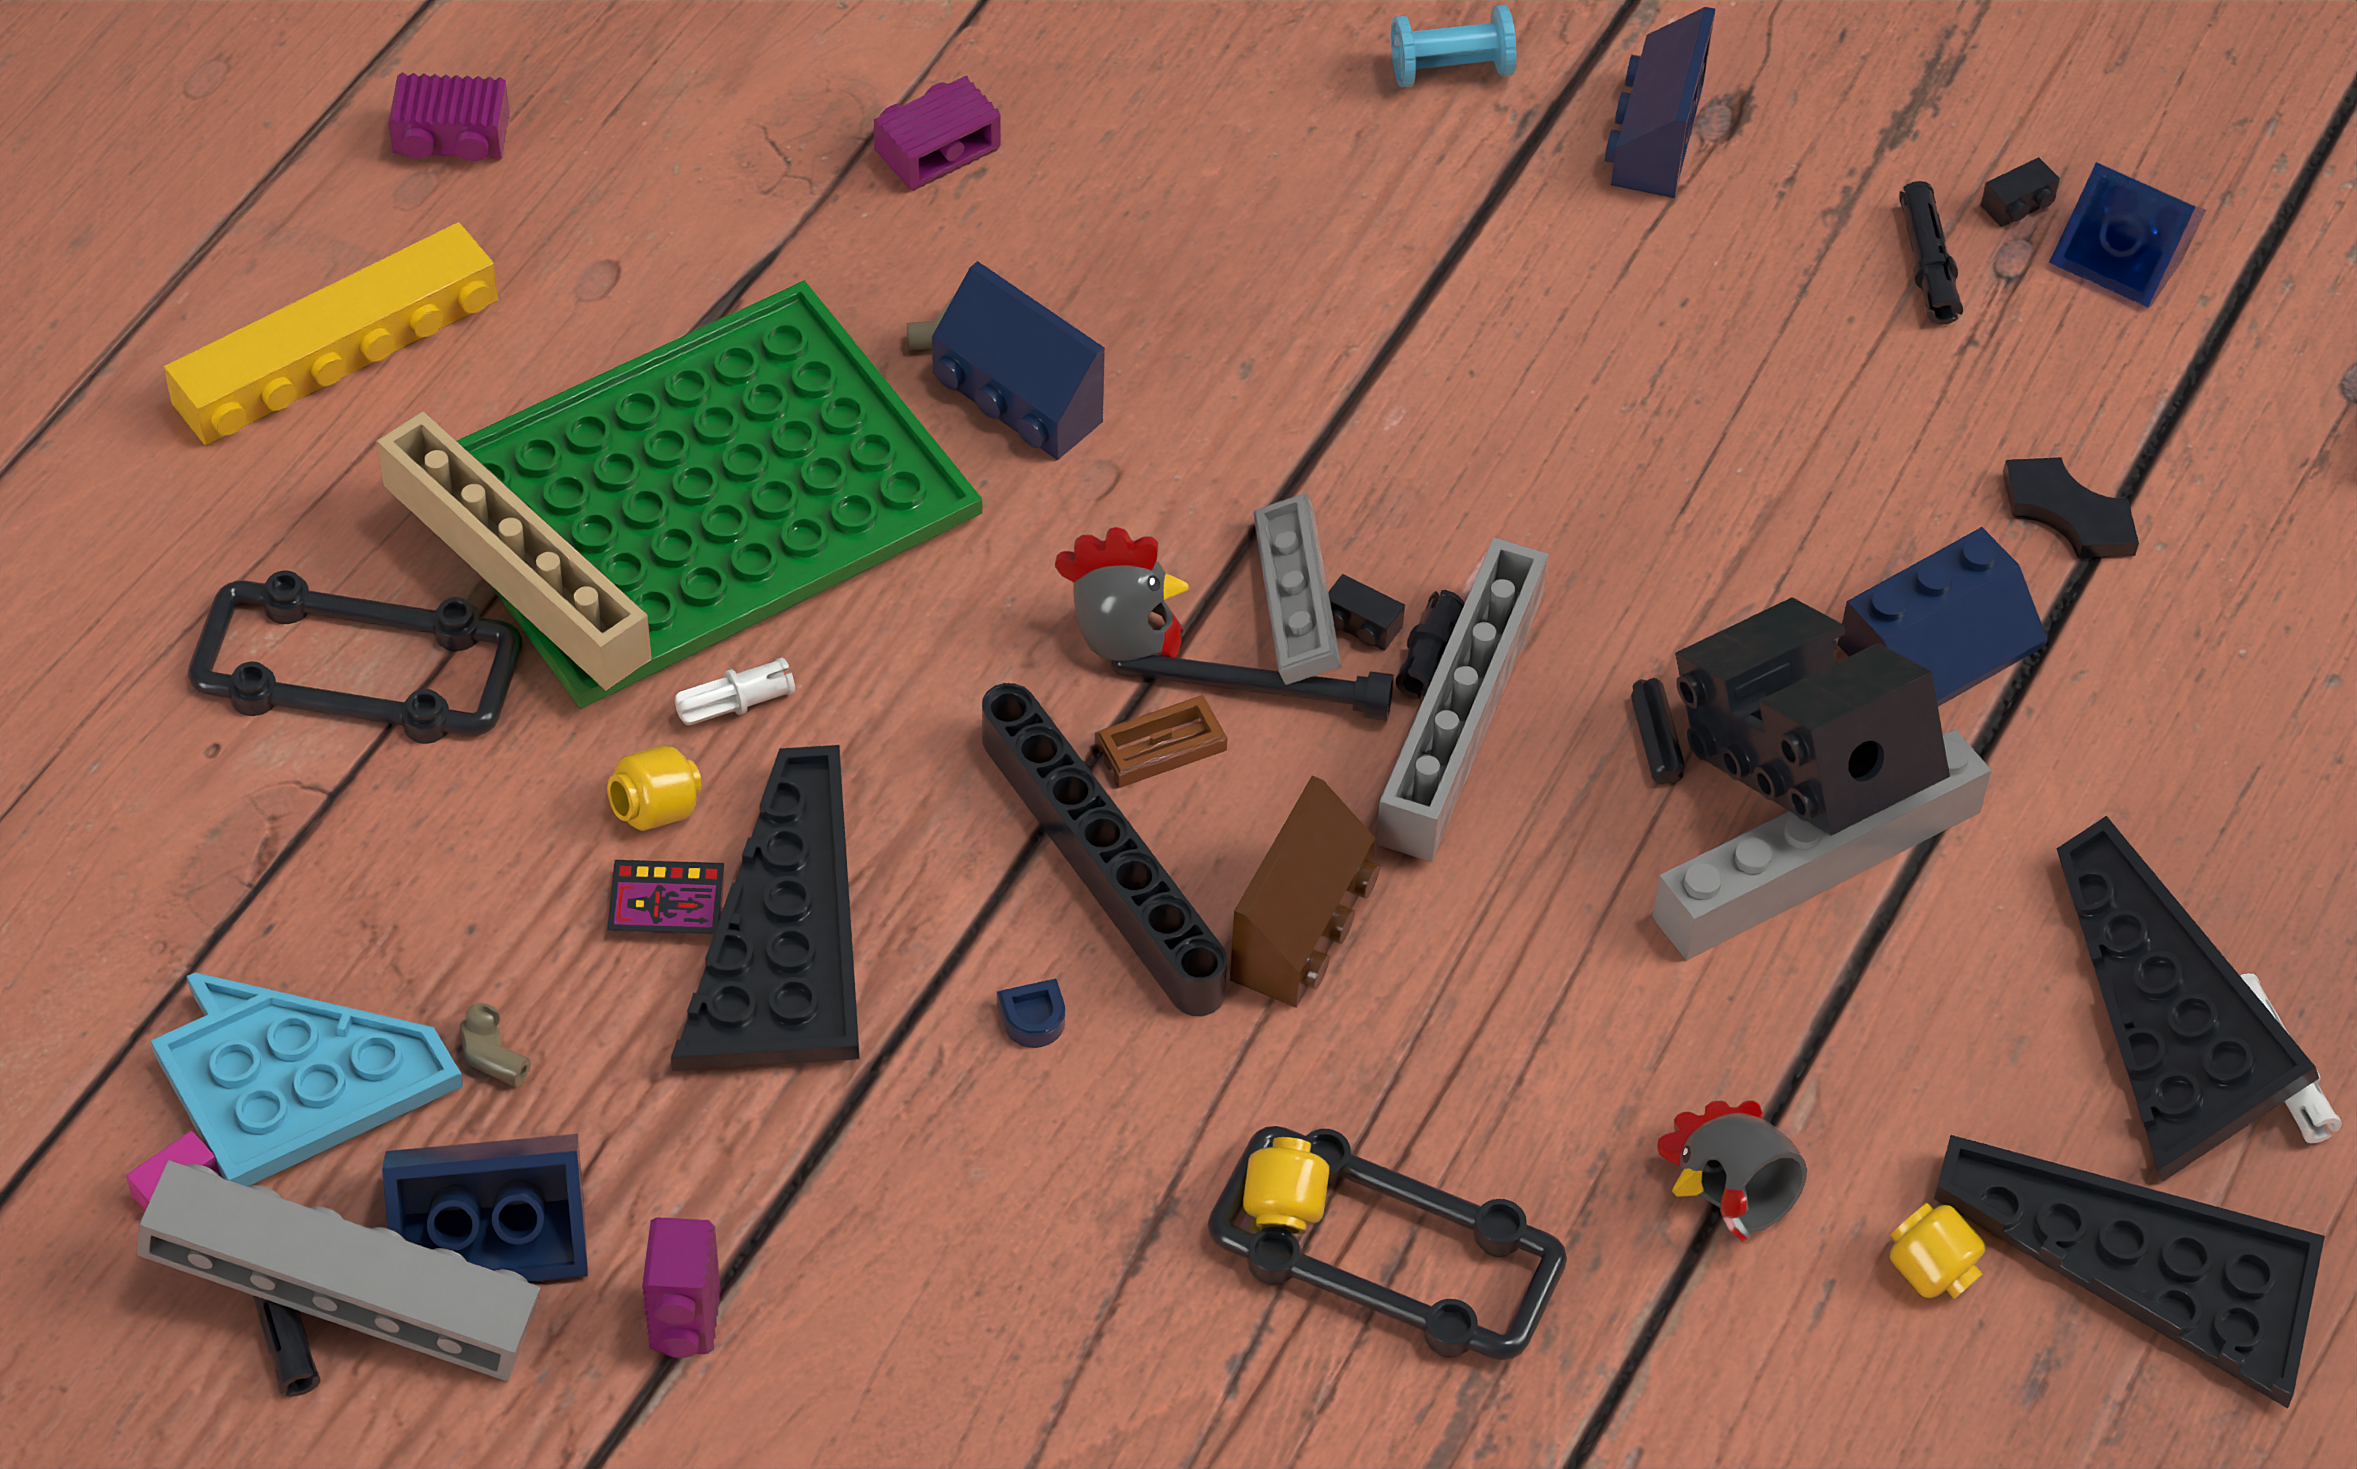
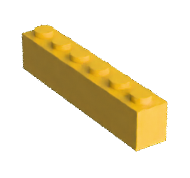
M457 222L165 365L164 370L171 403L205 446L224 436L232 435L242 427L275 411L282 410L291 403L325 386L335 384L341 378L373 362L381 361L391 353L421 338L429 337L439 329L469 314L477 313L486 306L498 301L494 262L465 228Z

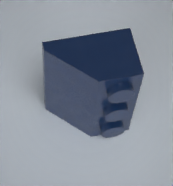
M1703 7L1647 34L1641 56L1631 54L1625 86L1632 87L1631 93L1621 92L1615 124L1622 125L1621 131L1611 129L1605 153V162L1614 163L1612 186L1675 198L1704 86L1715 8Z
M980 262L974 263L966 273L932 335L933 374L936 375L945 387L952 390L956 389L975 402L988 417L998 418L1018 432L1027 444L1034 448H1041L1056 460H1059L1103 423L1105 347Z
M1980 527L1848 600L1842 620L1845 635L1839 637L1837 645L1850 657L1879 643L1932 671L1939 707L2045 647L2047 637L2020 565L1983 527Z
M578 1134L386 1151L382 1175L387 1227L401 1235L405 1241L431 1250L437 1248L448 1249L460 1254L469 1263L493 1271L499 1269L510 1270L520 1274L528 1282L588 1276L584 1195Z

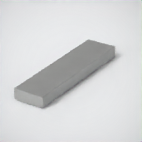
M1304 493L1254 510L1253 515L1278 669L1285 685L1341 667L1314 507L1308 494Z

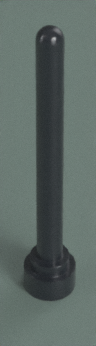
M1151 655L1128 661L1112 660V667L1119 674L1352 704L1353 711L1363 712L1364 718L1388 721L1393 696L1394 674L1370 671L1368 677L1357 676L1356 681L1312 676L1285 685L1279 671L1159 655Z

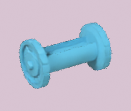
M1507 5L1493 6L1491 20L1487 24L1412 31L1409 20L1405 15L1392 18L1390 28L1392 63L1397 83L1401 88L1413 86L1416 69L1494 61L1497 72L1501 77L1512 76L1515 73L1517 58L1515 29L1512 15Z

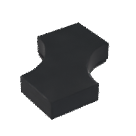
M2062 457L2011 459L2005 461L2003 477L2012 516H2015L2017 519L2035 520L2054 528L2071 543L2077 558L2136 555L2139 541L2128 499L2103 496L2085 488L2070 475L2063 463Z

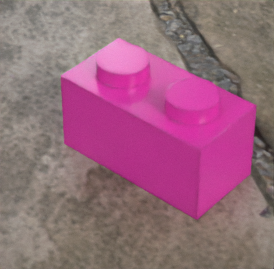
M190 1131L126 1174L131 1196L144 1211L147 1209L168 1160L185 1166L188 1164H199L210 1168L220 1177L215 1155L193 1131Z

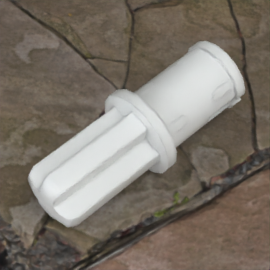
M783 657L776 659L774 662L737 674L733 669L724 672V678L678 692L675 695L676 710L683 723L689 726L733 711L740 716L747 713V707L783 695L793 694L795 692L792 673L784 675L783 671L788 670L789 665Z

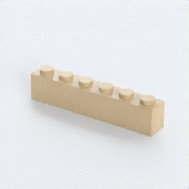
M422 411L377 440L384 487L605 691L652 659L648 615L425 412Z

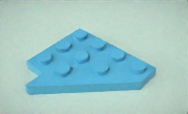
M196 972L188 975L187 980L189 989L204 1017L151 1040L153 1053L203 1143L215 1155L222 1177L247 1187L463 1087L461 1072L434 1027Z

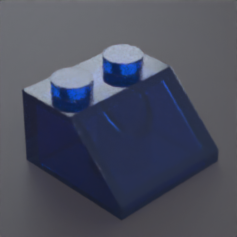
M2096 162L2049 263L2150 308L2184 259L2206 209L2110 166Z

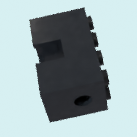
M1791 597L1675 652L1680 675L1677 678L1676 685L1678 693L1686 705L1690 728L1687 730L1688 743L1693 753L1700 760L1707 761L1727 773L1732 779L1742 782L1762 794L1767 800H1772L1797 815L1801 820L1809 822L1832 836L1949 778L1948 761L1932 671L1879 643L1836 663L1834 650L1838 649L1835 639L1845 635L1843 624Z

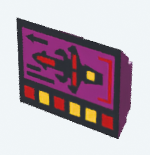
M615 860L607 930L714 934L722 911L724 863Z

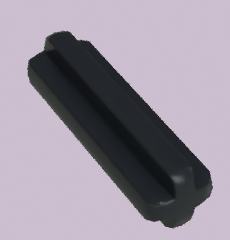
M1651 678L1647 681L1640 679L1632 686L1631 699L1652 778L1659 784L1669 781L1676 783L1683 778L1685 763L1664 685L1657 678Z

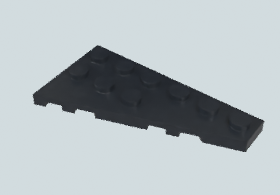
M839 745L779 748L759 805L760 813L751 838L748 837L742 853V865L736 882H732L706 955V967L697 993L692 995L683 1033L680 1040L677 1039L671 1055L672 1071L860 1059Z
M2105 816L2056 849L2153 1151L2156 1166L2162 1182H2164L2318 1080L2319 1075L2316 1066L2111 820Z
M1950 1135L1934 1196L1936 1201L1943 1205L1952 1206L1963 1217L2288 1409L2294 1395L2325 1238L2324 1235Z

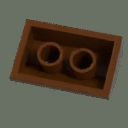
M1311 776L1234 910L1230 981L1296 1008L1308 987L1316 990L1321 984L1330 960L1327 952L1334 941L1342 944L1346 939L1355 916V910L1352 908L1359 896L1365 899L1369 897L1380 871V865L1373 863L1375 837L1323 779Z

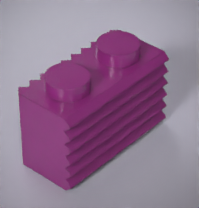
M401 72L397 75L388 122L393 153H402L417 159L426 158L429 155L459 156L467 161H479L483 158H502L509 119L506 81L501 77L494 80L490 76L486 79H482L479 76L472 79L467 75L462 79L458 75L451 78L446 74L442 77L436 74L429 77L425 73L420 76L412 73L407 76Z
M967 75L948 84L944 82L937 83L930 87L925 95L903 106L900 104L891 105L878 118L874 119V150L908 188L913 191L919 185L925 186L928 181L933 182L937 176L943 177L946 172L952 173L955 167L960 169L964 163L970 164L973 159L979 160L982 154L988 155L991 150L997 151L1001 145V115L998 108L994 109L992 102H988L986 95H982L979 88L976 89L974 82H970Z
M661 1217L650 1220L642 1289L643 1302L645 1303L644 1309H646L649 1348L656 1352H663L671 1357L686 1358L695 1354H708L714 1350L715 1328L717 1327L716 1317L718 1316V1305L720 1304L719 1294L721 1293L715 1226L709 1220Z

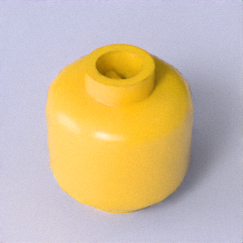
M661 745L630 754L620 759L613 771V776H610L608 780L607 793L611 808L620 820L627 821L632 827L641 831H648L689 817L696 806L697 794L701 791L702 783L699 770L694 762L687 760L678 749L668 745Z
M1277 1137L1273 1139L1272 1147L1257 1150L1250 1155L1243 1208L1246 1213L1256 1219L1257 1228L1280 1227L1288 1230L1293 1235H1302L1306 1232V1226L1317 1223L1322 1219L1327 1193L1329 1165L1318 1155L1310 1153L1311 1143L1291 1137Z
M1926 1202L1889 1235L1895 1242L1890 1251L1891 1262L1918 1293L1925 1298L1937 1297L1946 1290L1955 1299L1983 1275L1975 1264L1984 1255L1985 1243L1950 1205H1941L1933 1209Z

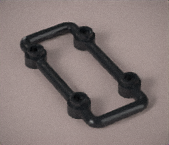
M283 570L272 574L266 583L236 580L227 583L219 589L214 597L191 658L188 678L191 685L199 692L230 698L234 709L243 715H262L277 705L402 725L405 734L411 740L428 744L441 740L448 733L479 736L495 727L521 653L522 637L518 629L510 623L481 618L477 608L464 598H448L436 610L309 591L308 585L303 578L295 572ZM240 603L264 607L268 618L279 624L296 623L308 614L434 633L437 643L450 651L469 649L478 641L498 644L477 711L474 713L449 709L446 699L430 689L417 690L411 693L405 702L276 682L275 676L270 669L254 661L240 664L232 675L212 672L236 606Z
M1269 1126L1258 1130L1249 1140L1208 1220L1209 1234L1214 1242L1225 1250L1247 1258L1249 1270L1261 1282L1268 1285H1278L1292 1277L1423 1330L1429 1347L1437 1354L1448 1358L1460 1356L1469 1351V1349L1498 1360L1513 1359L1522 1354L1531 1341L1567 1262L1565 1247L1559 1239L1550 1233L1527 1225L1526 1215L1516 1203L1507 1199H1493L1480 1206L1351 1154L1350 1144L1345 1136L1332 1129H1317L1307 1135L1280 1126ZM1277 1137H1291L1311 1143L1310 1153L1318 1155L1329 1165L1327 1186L1333 1185L1345 1178L1474 1230L1475 1241L1480 1248L1487 1254L1495 1257L1509 1255L1518 1250V1248L1541 1257L1506 1333L1499 1334L1478 1325L1475 1311L1461 1300L1444 1299L1430 1306L1300 1253L1298 1240L1291 1232L1284 1228L1267 1227L1254 1234L1234 1226L1233 1224L1243 1207L1250 1155L1257 1150L1272 1147L1273 1139Z

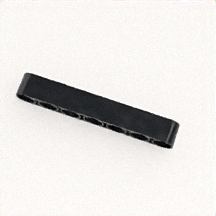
M1002 683L989 689L982 699V744L988 755L1172 1003L1181 1012L1191 1016H1205L1214 1013L1225 1000L1227 954L1224 947L1034 695L1027 688L1016 683ZM1163 931V932H1172V933H1171V934H1163V933H1160V932ZM1193 975H1203V976H1206V977H1204V978H1197V977H1193Z

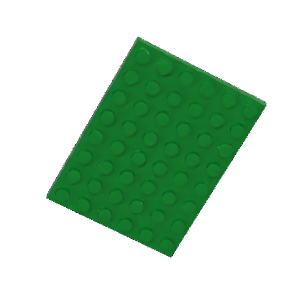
M805 280L456 440L648 615L652 659L605 691L488 583L580 709L983 513L982 497Z

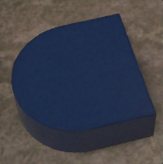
M1056 978L997 991V1006L1007 1035L1014 1042L1025 1047L1037 1048L1047 1046L1061 1036L1065 1027V1004Z

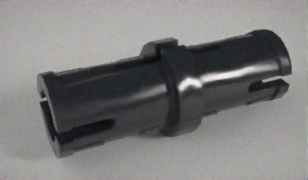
M1441 590L1440 595L1437 591L1433 592L1429 597L1421 622L1410 631L1407 639L1408 654L1395 681L1397 688L1408 697L1420 699L1421 693L1425 697L1464 607V601L1461 597L1451 591Z

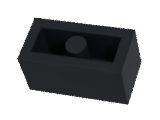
M2038 157L1986 182L1980 206L2003 227L2013 221L2022 220L2027 214L2040 208L2050 206L2055 201L2060 178Z
M1342 574L1328 592L1334 628L1359 638L1367 645H1373L1385 651L1403 628L1405 604Z

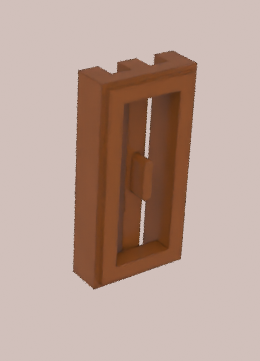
M1203 695L1095 732V746L1099 753H1104V763L1109 771L1113 770L1114 781L1118 788L1227 751L1228 738ZM1196 719H1201V722L1177 729L1175 731H1172L1171 729L1173 727L1194 721ZM1150 736L1149 740L1128 746L1120 750H1118L1117 748L1121 745Z

